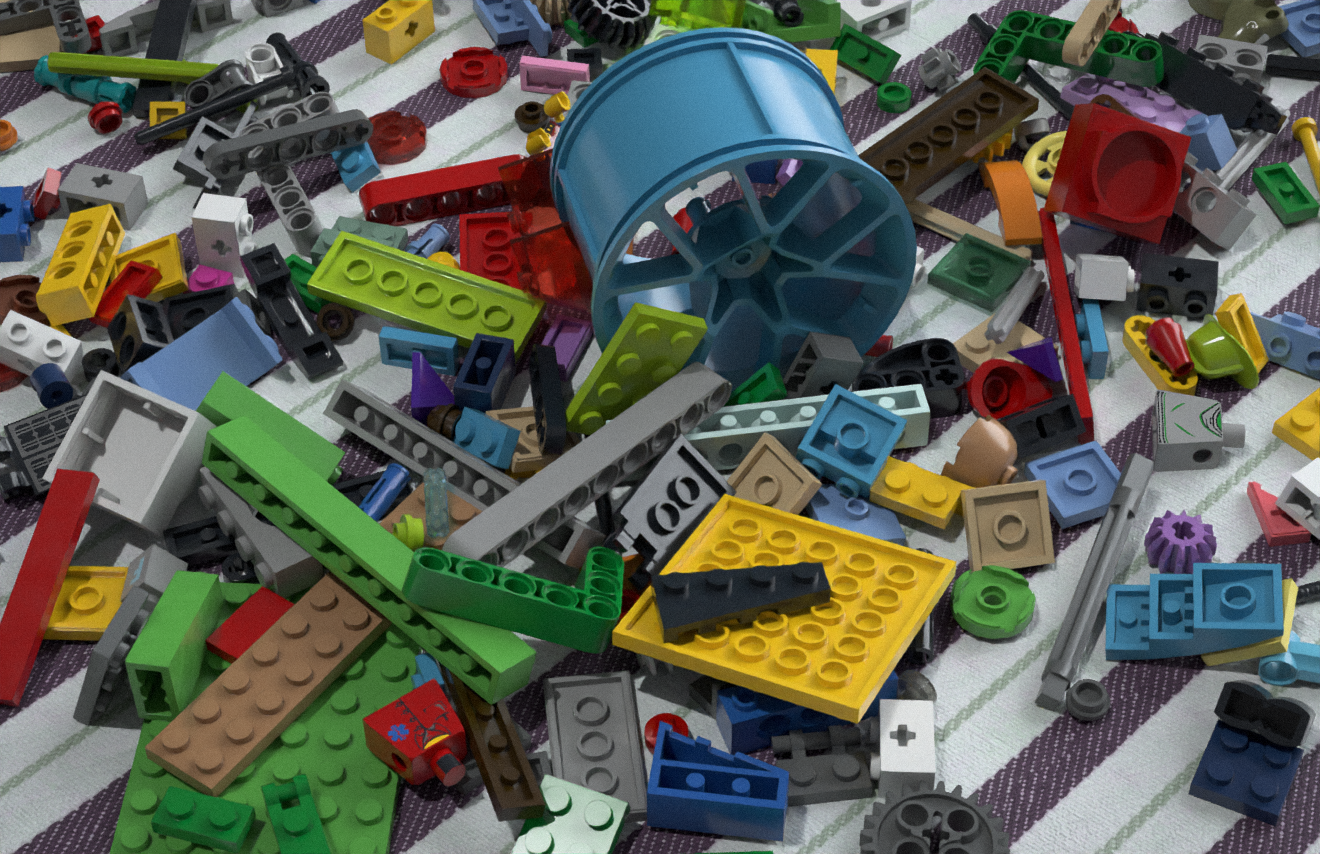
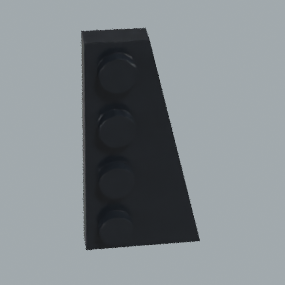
M800 562L779 566L760 565L753 568L713 569L711 571L691 573L672 572L666 575L651 576V592L663 643L678 640V633L693 629L696 630L698 635L716 631L717 623L737 619L739 624L756 621V617L761 612L769 610L780 615L830 602L831 588L822 562Z

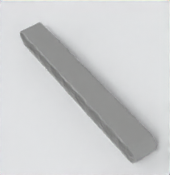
M700 362L690 364L457 529L448 537L442 551L503 568L661 453L672 439L680 434L686 435L719 411L731 395L732 384Z

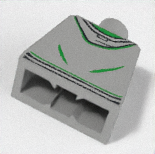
M1156 390L1151 417L1153 462L1155 465L1153 471L1214 469L1219 465L1222 447H1244L1245 425L1222 423L1221 403L1217 400Z

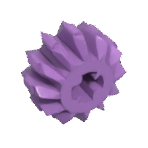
M1167 510L1162 518L1154 517L1144 541L1148 564L1158 565L1160 574L1168 571L1174 574H1193V563H1211L1212 557L1216 553L1217 543L1216 537L1213 536V525L1203 523L1201 514L1194 517L1187 516L1185 510L1180 515H1175Z

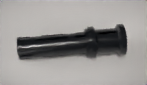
M276 32L267 38L266 43L275 48L283 67L288 65L297 86L295 89L299 90L302 99L312 95L310 88L315 93H329L330 86L326 79L318 76V70L312 63L304 61L284 34Z

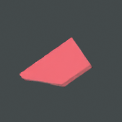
M1255 481L1249 482L1247 494L1269 547L1308 543L1311 532L1275 504L1278 497L1262 490L1261 484Z

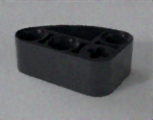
M944 338L918 340L891 349L875 358L855 377L852 382L851 392L922 384L930 409V419L950 417L957 414L962 407L964 372L957 349L952 342Z

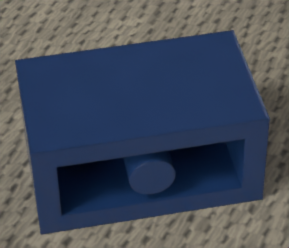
M476 333L453 385L455 405L459 406L460 411L463 412L464 407L476 409L483 413L501 410L516 374L514 339Z

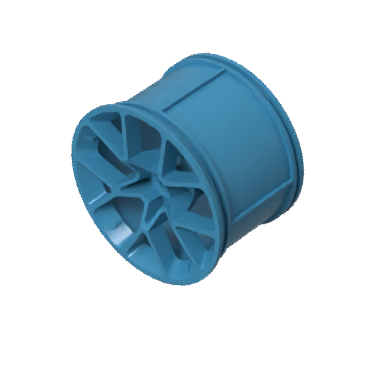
M720 27L686 31L647 44L610 66L588 86L571 107L556 137L550 163V188L565 232L574 246L582 253L593 281L591 301L592 325L601 353L604 352L635 302L704 318L708 330L681 371L694 362H700L732 384V391H734L768 362L780 370L782 379H784L810 331L850 337L860 357H862L885 333L906 299L915 271L917 254L916 233L911 215L894 186L879 171L859 158L845 132L843 116L836 97L816 64L796 47L777 37L748 29ZM794 159L803 162L799 170L773 198L769 195L761 196L762 199H758L745 170L746 165L765 160ZM724 171L731 172L743 199L730 201L712 209L708 199L705 201L704 197L693 198L688 202L685 209L693 224L688 233H686L667 212L665 203L689 187L693 191L698 188V182ZM651 221L680 253L650 259L626 254V251L642 224Z

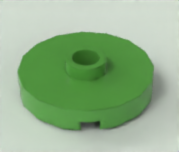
M988 565L982 566V569L972 572V569L961 574L953 584L950 607L953 618L963 629L970 633L989 639L1009 638L1022 632L1032 621L1036 602L1034 591L1032 593L1028 587L1029 582L1022 575L1009 568Z

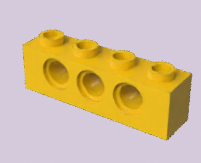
M111 204L73 212L69 215L36 294L38 308L42 313L46 314L52 326L94 317L125 236V231Z

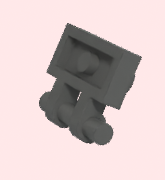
M841 725L827 726V731L803 733L802 729L788 730V735L771 737L773 754L790 753L791 759L776 761V767L789 772L788 807L871 798L872 784L864 751L846 753L845 746L861 745L859 727L842 729ZM829 748L830 755L806 756L805 751Z

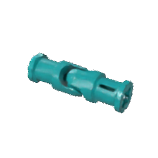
M47 55L42 56L38 60L34 69V79L39 85L58 87L65 94L86 99L95 104L115 102L119 104L122 113H127L132 109L137 90L131 83L125 82L120 84L112 81L111 77L52 73L48 69Z

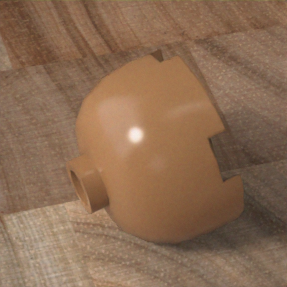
M987 415L985 420L980 417L957 443L960 449L955 457V463L952 465L946 461L941 476L949 477L952 480L974 488L1011 484L1018 473V469L1013 467L1017 458V444L1013 435L1003 424L990 415Z

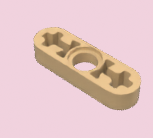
M1090 0L1064 42L1062 59L1065 63L1081 67L1086 64L1117 15L1122 0Z

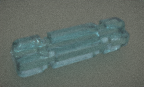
M441 467L436 469L428 468L423 473L427 535L431 538L438 536L444 538L449 533L446 471Z

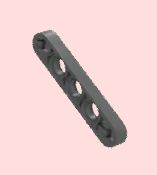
M361 110L343 111L214 143L206 149L203 155V162L215 178L226 179L361 145L371 137L373 124ZM330 130L329 135L324 140L315 141L316 136L321 131ZM290 138H297L294 146L286 150L282 149L285 141ZM263 146V150L258 156L248 158V154L253 148Z

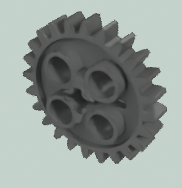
M921 780L919 791L913 792L907 784H903L901 797L888 791L886 792L885 804L876 801L873 803L872 815H865L864 828L860 831L859 846H861L860 854H929L932 822L935 816H939L942 819L938 854H1010V849L1008 848L1009 833L1002 832V817L991 818L992 804L981 807L977 806L978 793L964 798L961 796V785L956 786L950 793L945 791L943 781L938 782L935 790H929L926 782Z

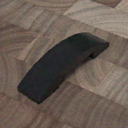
M275 243L240 256L244 272L264 315L285 351L303 375L309 380L343 366V360L327 332L322 333L292 283L291 270Z

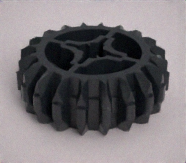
M567 0L569 3L567 10L572 14L571 20L579 23L578 30L586 31L588 38L593 37L597 39L599 44L606 43L611 49L616 46L622 50H626L627 47L635 49L638 44H643L653 30L657 19L655 16L657 9L652 5L653 0Z

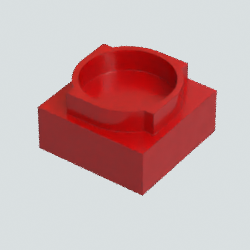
M1095 103L1075 104L1043 211L1139 243L1160 244L1167 217L1172 215L1179 192L1182 168L1192 137Z

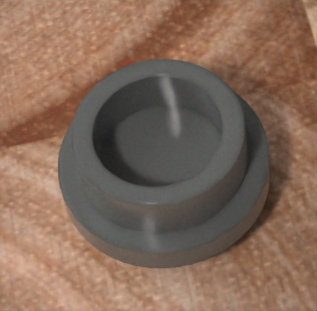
M1083 679L1076 682L1068 690L1065 703L1068 711L1076 718L1085 721H1095L1107 714L1110 706V697L1100 682L1093 679Z

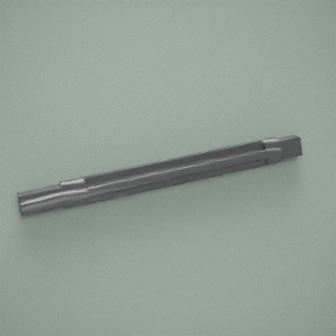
M1136 453L1130 454L1126 459L1041 676L1042 684L1035 703L1053 712L1061 703L1065 691L1070 689L1155 466L1153 461Z

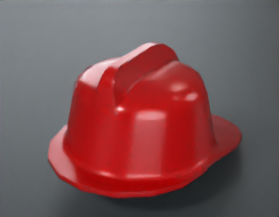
M991 358L983 362L975 370L970 380L964 383V389L967 390L970 405L984 418L990 415L994 419H999L1053 397L1049 381L1042 373L1030 366L1004 359Z

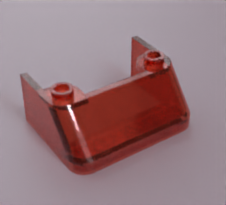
M553 149L498 167L511 200L512 212L507 213L513 234H521V237L510 240V244L521 271L517 272V277L523 293L530 292L533 299L591 314L593 281L569 221L561 222L552 197L550 163Z

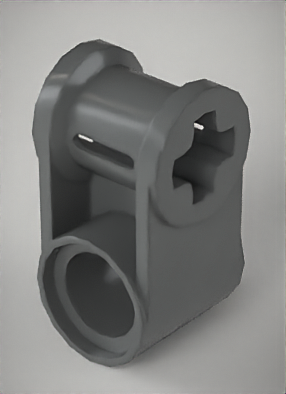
M232 59L222 62L214 70L192 81L186 87L183 97L184 101L193 110L239 91L238 89L249 87L253 83L246 80L244 76L245 69L242 63ZM237 107L208 118V120L212 122L219 121Z

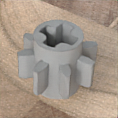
M934 47L921 55L925 63L918 67V71L923 82L930 89L937 86L939 90H947L959 82L955 74L961 71V65L950 49L942 52L940 47L937 49Z

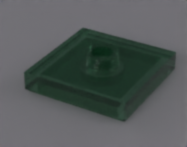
M966 233L928 273L927 283L993 312L1011 292L1025 270L1030 267L1031 261Z

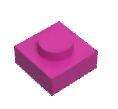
M199 265L187 280L189 290L183 292V294L234 284L233 273Z

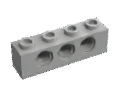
M1187 151L1182 168L1181 184L1173 210L1212 242L1230 250L1257 214L1247 207L1250 200L1233 188L1228 192L1220 186L1224 181L1220 176L1208 168L1201 171L1196 167L1195 164L1198 162V159ZM1190 178L1189 187L1183 191L1185 181ZM1216 198L1215 207L1208 212L1210 202Z

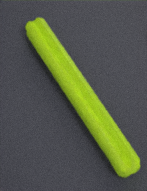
M63 52L49 53L47 61L48 69L52 73L188 83L201 78L218 66V64Z

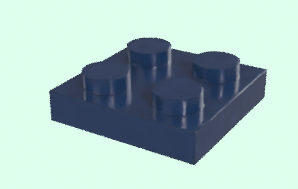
M1218 719L1193 777L1188 794L1276 827L1300 766L1304 749L1278 745L1259 733L1233 727Z

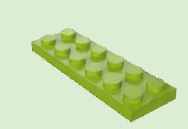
M342 230L307 283L309 294L423 333L457 338V343L467 348H470L476 333L514 339L515 364L547 310L546 298Z

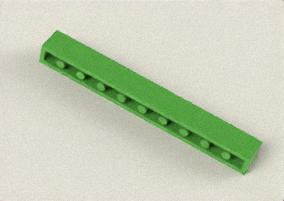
M246 415L207 431L202 464L489 704L493 705L528 684L537 654L534 649L509 630L419 606L407 600L402 594V587L414 552Z

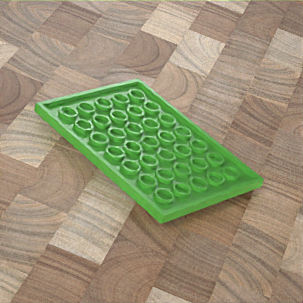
M220 582L224 604L214 631L258 591L262 585ZM313 586L285 599L296 604ZM394 623L217 797L253 806L255 809L256 819L238 854H280L263 799L261 786L273 782L276 786L293 782L292 777L304 773L307 776L331 854H389L402 776L367 748L362 719L413 690L411 676L417 674L415 656L422 654V647ZM207 650L188 705L212 684L231 663ZM144 719L110 854H236L153 832L151 820L169 786L201 794L204 793L147 758L145 746L171 722ZM297 799L281 804L282 810L299 806Z

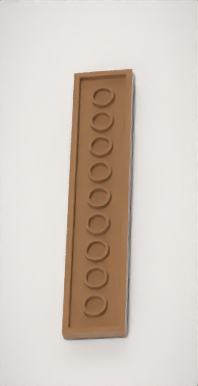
M427 478L380 525L392 534L393 525L400 522L402 514H410L412 518H421L424 528L423 548L429 547L442 550L444 543L452 533L482 511ZM329 571L145 746L147 758L205 795L218 797L392 622L334 573Z

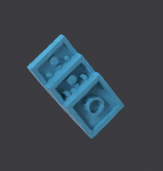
M1193 563V574H1150V585L1109 584L1107 589L1106 660H1141L1198 655L1242 647L1283 636L1281 564Z

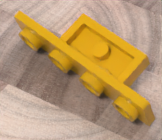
M889 456L885 467L870 490V502L945 530L954 513L963 516L961 490L974 489V487L922 469L914 463L904 462Z

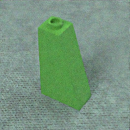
M222 371L196 409V412L203 415L217 427L246 415L330 485L336 482L343 471L338 466V463L345 454L343 450L224 371Z
M177 570L127 655L125 665L139 718L172 722L188 706L207 652L205 640L214 632L224 604L217 574Z

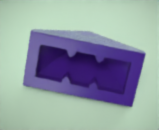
M1052 337L1007 352L1053 381L1063 380Z
M412 352V418L427 426V417L430 411L437 405L455 404L454 395L421 352Z

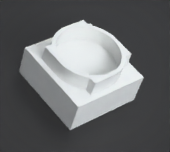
M101 370L46 470L43 479L52 484L57 468L93 472L100 481L91 505L162 537L163 530L167 529L178 506L190 495L200 477L199 469L205 467L202 464L206 434L208 430L217 426L192 409Z

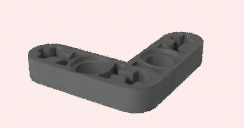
M10 0L0 3V35L53 22L64 53L82 54L92 46V40L79 0Z

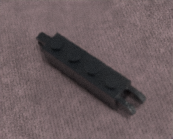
M1128 30L1123 31L1124 34L1150 39L1161 45L1164 78L1155 85L1156 87L1207 116L1222 114L1227 127L1232 130H1241L1244 133H1248L1257 128L1275 135L1281 130L1287 116L1271 104L1273 98L1262 93L1265 88L1263 85L1249 78H1245L1244 82L1234 77L1236 73L1234 69L1219 62L1213 66L1205 61L1208 55L1190 46L1186 51L1177 46L1180 41L1178 38L1161 31L1159 36L1146 32L1145 36Z

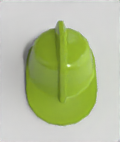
M1206 314L1203 319V326L1186 339L1191 359L1195 364L1193 370L1208 380L1231 376L1237 383L1247 389L1256 388L1259 383L1258 371L1246 349L1222 328L1212 315Z

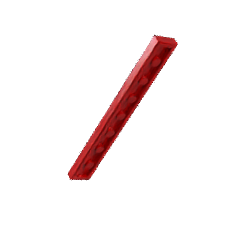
M1040 208L1038 214L1042 232L1041 245L1069 395H1074L1086 432L1077 435L1078 443L1083 445L1094 441L1093 413L1054 214L1043 211L1044 208Z

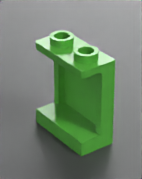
M738 0L734 21L737 28L759 31L777 37L787 43L840 37L841 3L835 0H797L799 7L802 9L801 12L804 13V19L799 26L789 27L785 23L778 21L773 16L772 10L748 0Z

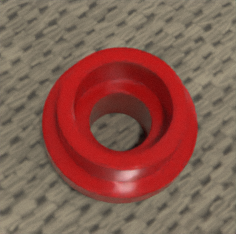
M100 102L88 114L90 126L102 134L117 130L123 121L122 109L115 102Z

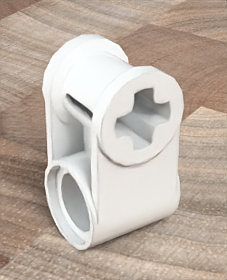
M255 43L246 49L245 58L248 79L253 85L281 74L279 68L283 67L272 45L268 43ZM286 86L257 98V103L261 106L265 105L266 100L282 96L292 98L293 90L288 91Z

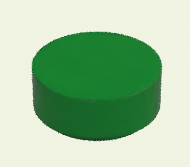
M889 82L883 84L877 90V106L888 113L904 112L911 105L912 92L909 87L902 83Z

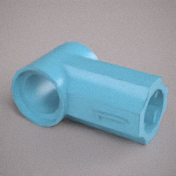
M1291 630L1287 652L1259 657L1258 675L1263 681L1274 686L1290 685L1296 679L1320 683V645L1300 642L1299 636Z

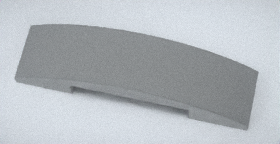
M160 0L134 8L116 17L99 29L104 56L121 57L138 52L137 43L150 40ZM197 0L191 27L198 26L203 33L234 24L230 0Z

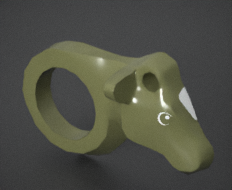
M1188 0L1190 7L1197 13L1222 21L1218 38L1260 45L1270 38L1285 32L1289 26L1285 12L1277 6L1275 0Z

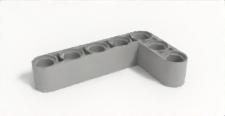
M318 92L243 128L239 137L339 113V110L330 93ZM330 130L321 131L316 136L315 141L324 140L329 135ZM290 138L285 141L282 149L286 150L294 146L297 138ZM263 146L253 148L249 152L248 158L258 156L262 152ZM289 163L255 171L296 251L304 256L311 255V250L322 233L323 228Z

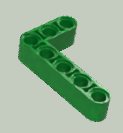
M1018 10L1009 13L1003 19L974 65L973 73L975 74L986 67L1015 84L1030 59L1138 86L1150 87L1163 80L1164 66L1162 48L1158 42L1111 30L1105 32L1084 66L1065 63L1062 59L1063 45L1076 22Z
M424 547L415 550L402 587V594L407 600L419 606L597 654L606 651L612 637V631L615 629L621 614L624 561L618 553L609 548L593 547L589 549L575 588L439 549Z

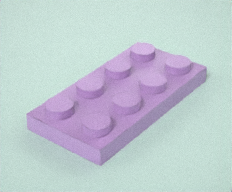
M1088 73L1064 86L1060 97L1075 106V104H1089L1094 97L1107 94L1121 101L1141 120L1179 133L1186 126L1188 119L1195 115L1203 114L1198 110L1189 109L1175 102L1170 96L1160 95L1146 87Z

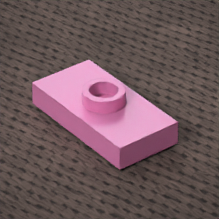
M522 56L519 62L521 90L554 95L559 92L568 94L572 80L590 82L589 64Z

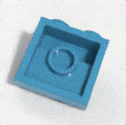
M835 384L798 446L796 459L817 479H821L824 476L836 482L837 490L843 495L857 498L860 494L868 498L870 490L885 467L887 459L906 428L908 420Z

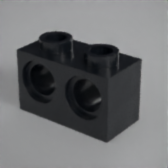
M129 294L126 295L107 327L121 375L174 341L162 304Z
M1073 394L1051 397L996 419L1011 432L1016 441V460L1086 432Z

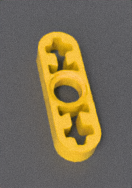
M1143 315L1128 318L1124 324L1122 342L1158 390L1194 396L1198 376L1193 369L1186 375L1175 377L1164 362H1156L1150 358V356L1156 354L1147 346L1145 332L1155 320Z

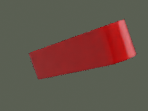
M513 154L373 181L360 189L358 197L366 221L400 226L523 202L536 194L538 185L520 177L528 159L523 155Z

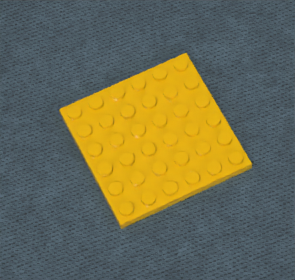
M724 494L659 575H666L672 572L691 573L711 571L713 569L753 568L760 565L779 566L800 562H822L831 588L830 602L780 615L769 610L761 612L756 617V621L739 624L737 619L717 623L716 631L698 635L696 630L693 629L678 633V640L663 643L650 584L612 631V645L858 724L954 578L956 561Z

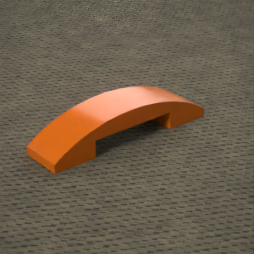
M1017 160L980 162L978 169L985 187H990L999 212L998 227L1005 246L1042 244L1038 209L1030 180L1022 164Z

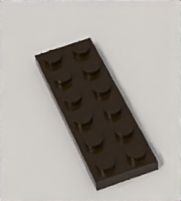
M984 67L858 156L865 163L879 171L894 186L905 205H907L1036 112L1039 106V99Z

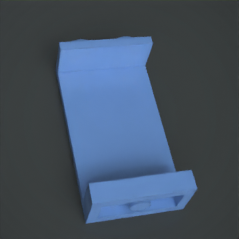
M235 297L221 310L150 358L128 369L120 378L196 411L222 371L243 385L248 386L283 359L279 355V349L275 341L268 335H265L257 325L253 311L247 305L242 304L238 297Z

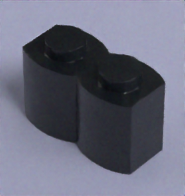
M1245 680L1226 682L1214 710V713L1228 725L1245 730L1257 729L1269 741L1287 747H1297L1306 743L1316 717L1315 711L1302 701L1290 697H1273L1264 687Z

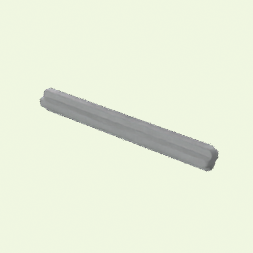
M1276 106V108H1278L1287 116L1285 122L1281 127L1282 130L1288 124V117L1291 114L1288 109L1284 110L1281 106ZM1255 128L1237 148L1236 153L1227 164L1215 172L1224 180L1220 186L1228 191L1277 135ZM1216 198L1210 202L1208 211L1216 205Z

